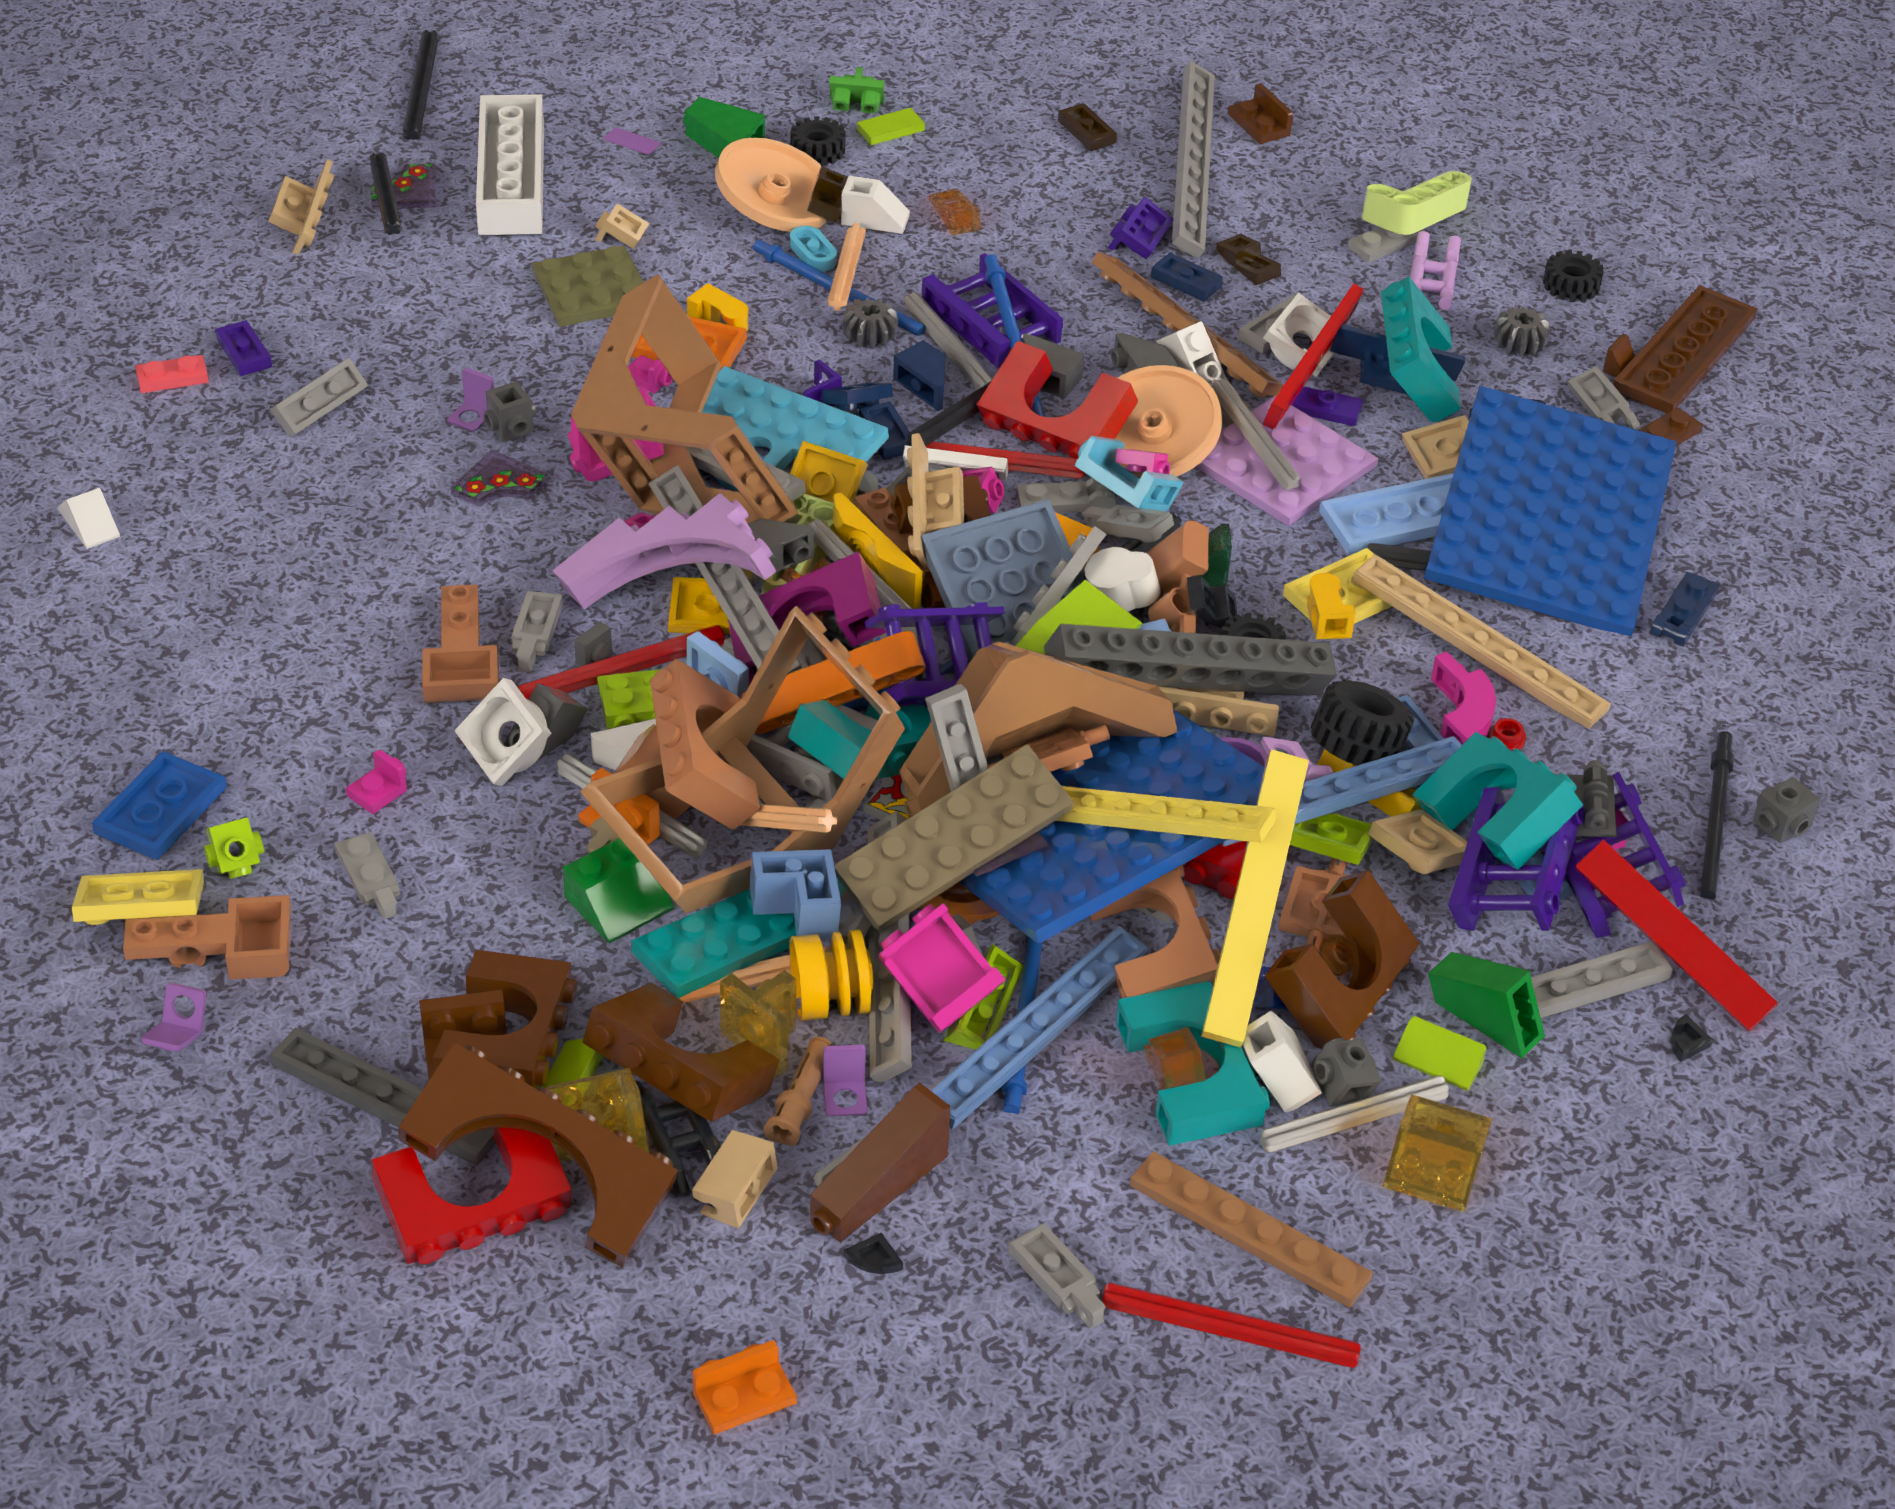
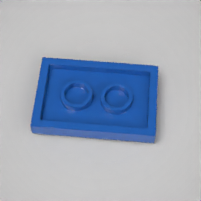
M161 751L92 822L93 832L96 835L158 861L227 788L226 778L218 773Z

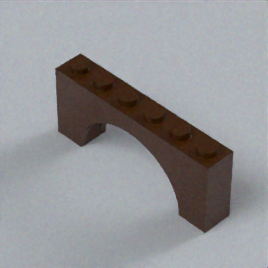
M454 1042L399 1125L398 1140L435 1162L457 1140L485 1129H521L551 1140L576 1161L585 1174L592 1191L595 1215L586 1237L585 1248L623 1268L675 1183L678 1170L672 1167V1161L659 1152L651 1151L649 1154L635 1146V1140L622 1131L614 1130L611 1132L600 1126L598 1119L591 1113L583 1109L574 1111L561 1103V1098L551 1090L543 1087L537 1090L524 1082V1077L516 1070L507 1066L501 1069L488 1062L487 1056L479 1049L470 1045L464 1048Z

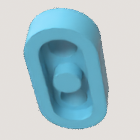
M799 226L790 232V248L802 262L822 272L832 270L836 266L837 250L819 229L812 226Z

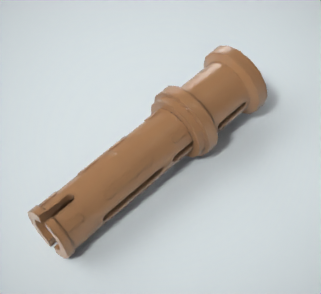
M814 1037L809 1041L804 1057L794 1074L789 1088L777 1097L775 1101L776 1111L773 1117L768 1118L763 1127V1132L768 1140L788 1146H795L799 1141L801 1135L799 1129L802 1122L807 1120L812 1113L811 1099L823 1075L824 1047L831 1044L826 1038Z

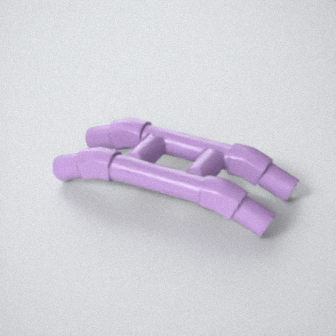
M1420 231L1417 234L1410 278L1420 291L1439 293V307L1447 310L1452 305L1461 238L1458 236L1449 237L1445 263L1426 260L1430 234ZM1424 272L1443 275L1442 281L1424 279Z

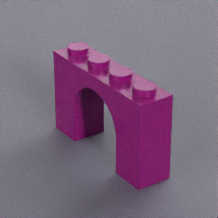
M859 552L759 595L760 600L779 631L790 611L797 606L806 616L811 612L835 611L837 624L852 647L886 633L885 628H866L865 621L879 614L878 609L881 606L874 575ZM729 621L734 657L741 660L749 668L750 685L758 668Z

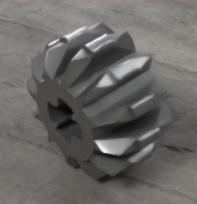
M868 297L866 301L854 300L853 305L846 306L844 319L842 320L844 335L848 337L849 343L857 341L859 348L864 346L865 343L870 344L872 349H874L876 343L886 347L888 340H894L896 327H898L897 313L892 309V304L882 303L881 298L875 301L870 300Z
M1523 306L1520 309L1509 307L1507 311H1501L1496 320L1493 330L1494 340L1498 342V348L1507 347L1508 354L1518 351V354L1522 357L1527 351V353L1534 356L1537 350L1543 351L1550 332L1549 322L1545 320V314L1536 313L1535 308L1528 310Z

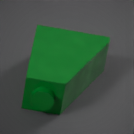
M698 97L690 107L685 109L683 114L686 136L718 158L723 149L734 141L744 138H765L764 114L703 97Z
M1450 952L1428 972L1435 1003L1520 1058H1523L1545 1037L1529 970Z

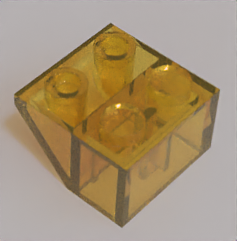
M1411 1094L1400 1123L1383 1187L1465 1212L1486 1149L1493 1118Z

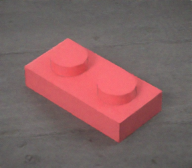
M203 355L184 356L178 359L151 361L146 364L135 365L141 393L209 383Z

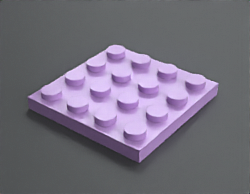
M1274 396L1251 412L1299 474V486L1296 489L1292 488L1289 491L1283 489L1235 423L1221 431L1220 437L1211 453L1196 468L1287 526H1290L1318 507L1321 501L1330 499L1377 467L1378 458L1292 405L1276 428L1271 430L1264 426L1263 422L1271 403L1276 397Z

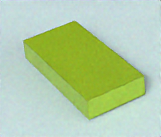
M911 107L857 122V131L870 145L925 130V122Z

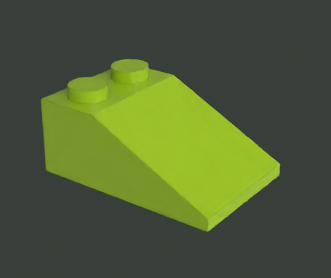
M1084 580L1040 618L1019 641L1016 647L1045 654L1044 645L1060 624L1140 629L1142 622L1087 580Z

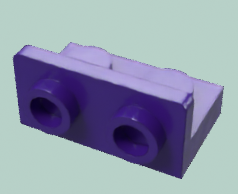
M1144 196L1137 206L1132 203L1121 216L1122 220H1119L1109 235L1114 239L1108 246V249L1114 250L1121 241L1146 260L1171 225L1173 217Z

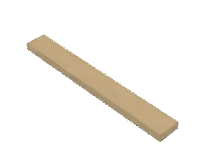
M1376 554L1354 572L1352 581L1544 704L1584 727L1590 729L1609 711L1611 703Z

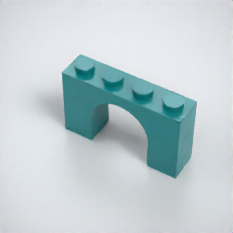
M1409 276L1399 282L1391 283L1386 289L1381 291L1390 373L1429 421L1438 422L1461 409L1459 388L1443 370L1429 348L1443 351L1452 348L1450 327Z
M822 700L800 704L788 738L844 779L872 730L856 723L829 702ZM869 703L865 715L879 720L881 715ZM925 706L900 707L901 709L896 712L905 729L875 780L900 775V769L931 723L928 708Z
M1475 732L1412 794L1426 813L1453 831L1479 805L1484 788L1499 787L1500 791L1515 788L1508 802L1477 833L1497 859L1516 870H1519L1583 806L1574 792L1577 786L1567 775L1562 772L1556 775L1543 762L1537 760L1534 763L1519 749L1514 748L1511 751L1498 738L1493 736L1489 739L1478 732Z
M1210 980L1118 999L1116 1025L1128 1053L1170 1044H1184L1203 1050L1219 1066V1071L1204 1081L1158 1091L1155 1115L1169 1146L1263 1126L1265 1111L1269 1110L1270 1106L1267 1090L1264 1086H1259L1255 1078V1069L1248 1056H1245L1242 1048L1201 1036L1213 989Z

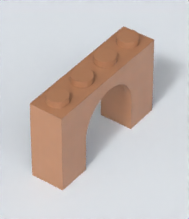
M676 658L650 679L665 789L682 801L734 830L760 810L756 781L720 759L707 745L701 733L738 703L741 698Z
M1183 865L1089 916L1091 922L1134 908H1151L1165 913L1178 926L1174 938L1161 950L1114 965L1116 984L1121 998L1209 980L1212 986L1214 985L1221 954L1218 949L1211 950L1208 940L1211 939V933L1204 916L1197 917L1194 909L1198 907L1195 892L1191 885L1184 886L1181 878L1185 876Z

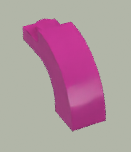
M1447 651L1436 655L1431 681L1457 707L1456 710L1444 715L1441 735L1444 739L1454 736L1462 745L1475 732L1488 738L1496 706V695L1490 679L1481 668L1468 673L1465 667L1458 663Z

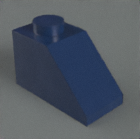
M922 340L894 355L893 380L939 411L943 409L946 355Z

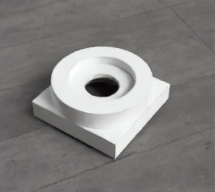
M1298 293L1269 328L1263 339L1270 343L1271 349L1278 360L1294 370L1307 350L1305 348L1301 349L1294 343L1293 335L1304 333L1314 342L1331 316ZM1330 349L1313 372L1314 376L1317 377L1335 354Z
M503 678L455 730L491 782L499 786H503L514 773L531 767L541 756L547 738L552 734L547 728L546 719L541 709L532 701L527 700L514 682ZM514 721L520 727V738L515 745L506 747L501 741V730L505 724Z

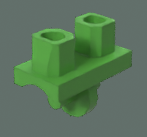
M856 67L855 75L844 74V77L830 76V99L832 100L833 110L849 111L850 101L861 102V112L877 114L880 104H884L885 101L884 80H874V77L863 76V67Z

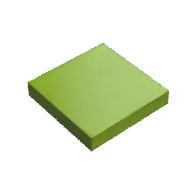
M1332 812L1294 824L1290 845L1359 865L1374 839L1368 835L1372 824Z

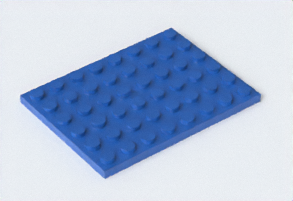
M1479 385L1423 579L1595 629L1632 636L1677 441Z
M1173 709L1178 732L1164 738L1110 735V740L1090 746L1093 757L1083 760L1084 765L1069 771H1062L1060 768L1050 773L1061 786L1256 806L1265 767ZM1053 821L965 877L959 883L1039 944L1228 839Z

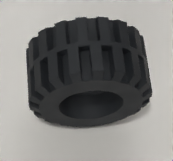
M1342 680L1334 681L1327 686L1310 728L1312 736L1316 738V742L1324 747L1325 750L1339 759L1358 766L1402 752L1414 725V717L1403 702L1385 690L1363 682Z

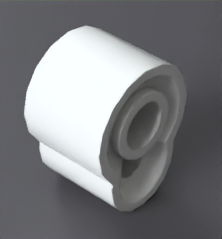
M1119 547L1106 548L1095 553L1085 566L1086 580L1127 612L1153 604L1161 593L1153 559L1144 552H1131Z

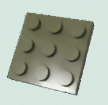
M625 245L611 246L587 253L580 252L566 257L548 258L544 261L532 263V272L559 327L614 316L622 296L644 283Z

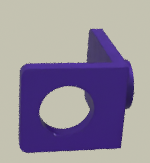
M818 359L814 361V384L816 386L805 390L803 396L823 403L822 390L842 387V377ZM822 372L828 377V380L823 381Z

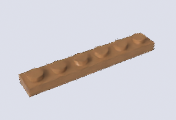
M1154 1151L1130 1178V1186L1348 1308H1351L1372 1279L1373 1272Z

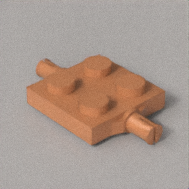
M1105 724L1085 732L1083 730L1077 732L1070 728L1003 751L1001 755L1004 759L1028 744L1050 772L1060 768L1062 771H1069L1084 765L1083 760L1092 758L1090 746L1110 740V735ZM999 761L994 762V763H991V764H988V765H987L988 768L992 767L993 765H995V764L998 763Z
M1331 858L1329 870H1314L1296 866L1280 917L1278 930L1308 937L1306 945L1313 944L1319 954L1321 953L1323 941L1350 947L1345 934L1322 903V900L1339 878L1347 876L1344 874L1348 862L1340 860L1339 865H1337L1338 859Z

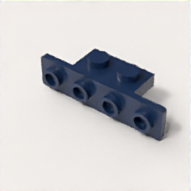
M1342 324L1337 331L1330 351L1360 359L1359 382L1407 394L1390 373L1386 335ZM1429 347L1443 370L1452 381H1456L1465 364V357Z

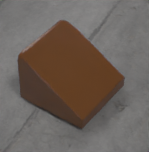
M1623 333L1607 350L1603 372L1615 378L1635 357L1627 334Z

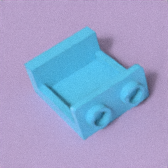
M1091 436L1081 445L1078 452L1079 458L1074 466L1139 509L1145 508L1165 512L1170 508L1184 483L1174 475L1144 471L1140 478L1131 471H1127V468L1115 462L1117 449H1123L1125 443L1120 440Z

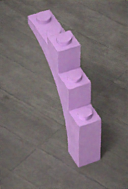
M719 493L692 516H689L686 512L680 515L669 505L641 528L636 524L630 527L621 518H618L552 571L566 592L585 610L609 592L634 579L677 565L702 562L731 564L750 570L764 580L773 575L776 569L769 559L773 556L769 547L760 538L755 541L752 530L745 521L749 517L747 511L736 499L730 502Z

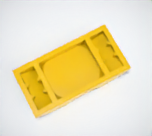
M841 492L835 494L833 499V531L855 553L859 552L866 564L912 609H921L923 571Z

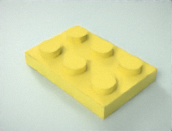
M1368 548L1284 585L1283 596L1309 620L1307 598L1310 594V579L1318 573H1330L1340 579V597L1343 605L1353 604L1356 613L1354 624L1392 607L1352 581L1354 572L1374 555Z
M203 870L82 876L72 905L73 922L85 921V923L90 925H99L114 919L197 915L204 885Z

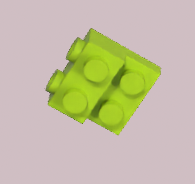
M661 669L597 676L606 730L655 719L650 679Z

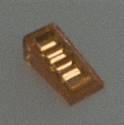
M956 188L929 195V200L951 235L981 230L979 209L959 189ZM955 200L957 201V202H953V203H949V204H945V203H944V202H950V201H955Z

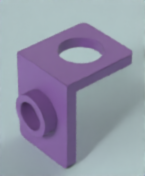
M465 368L462 371L465 402L447 419V422L470 431H476L485 422L484 412L487 411L485 391L494 389V380L491 376ZM467 411H474L480 416L477 421L471 423L463 422L459 417Z
M172 982L166 985L162 1022L142 1036V1043L160 1047L164 1050L181 1051L197 1039L203 1030L206 991ZM184 995L193 1001L195 1011L192 1016L184 1017L176 1011L174 1002L177 996Z
M864 1045L824 1047L823 1083L827 1116L867 1114L865 1089L866 1051ZM850 1090L857 1095L858 1101L852 1107L842 1108L834 1103L833 1097L838 1091Z

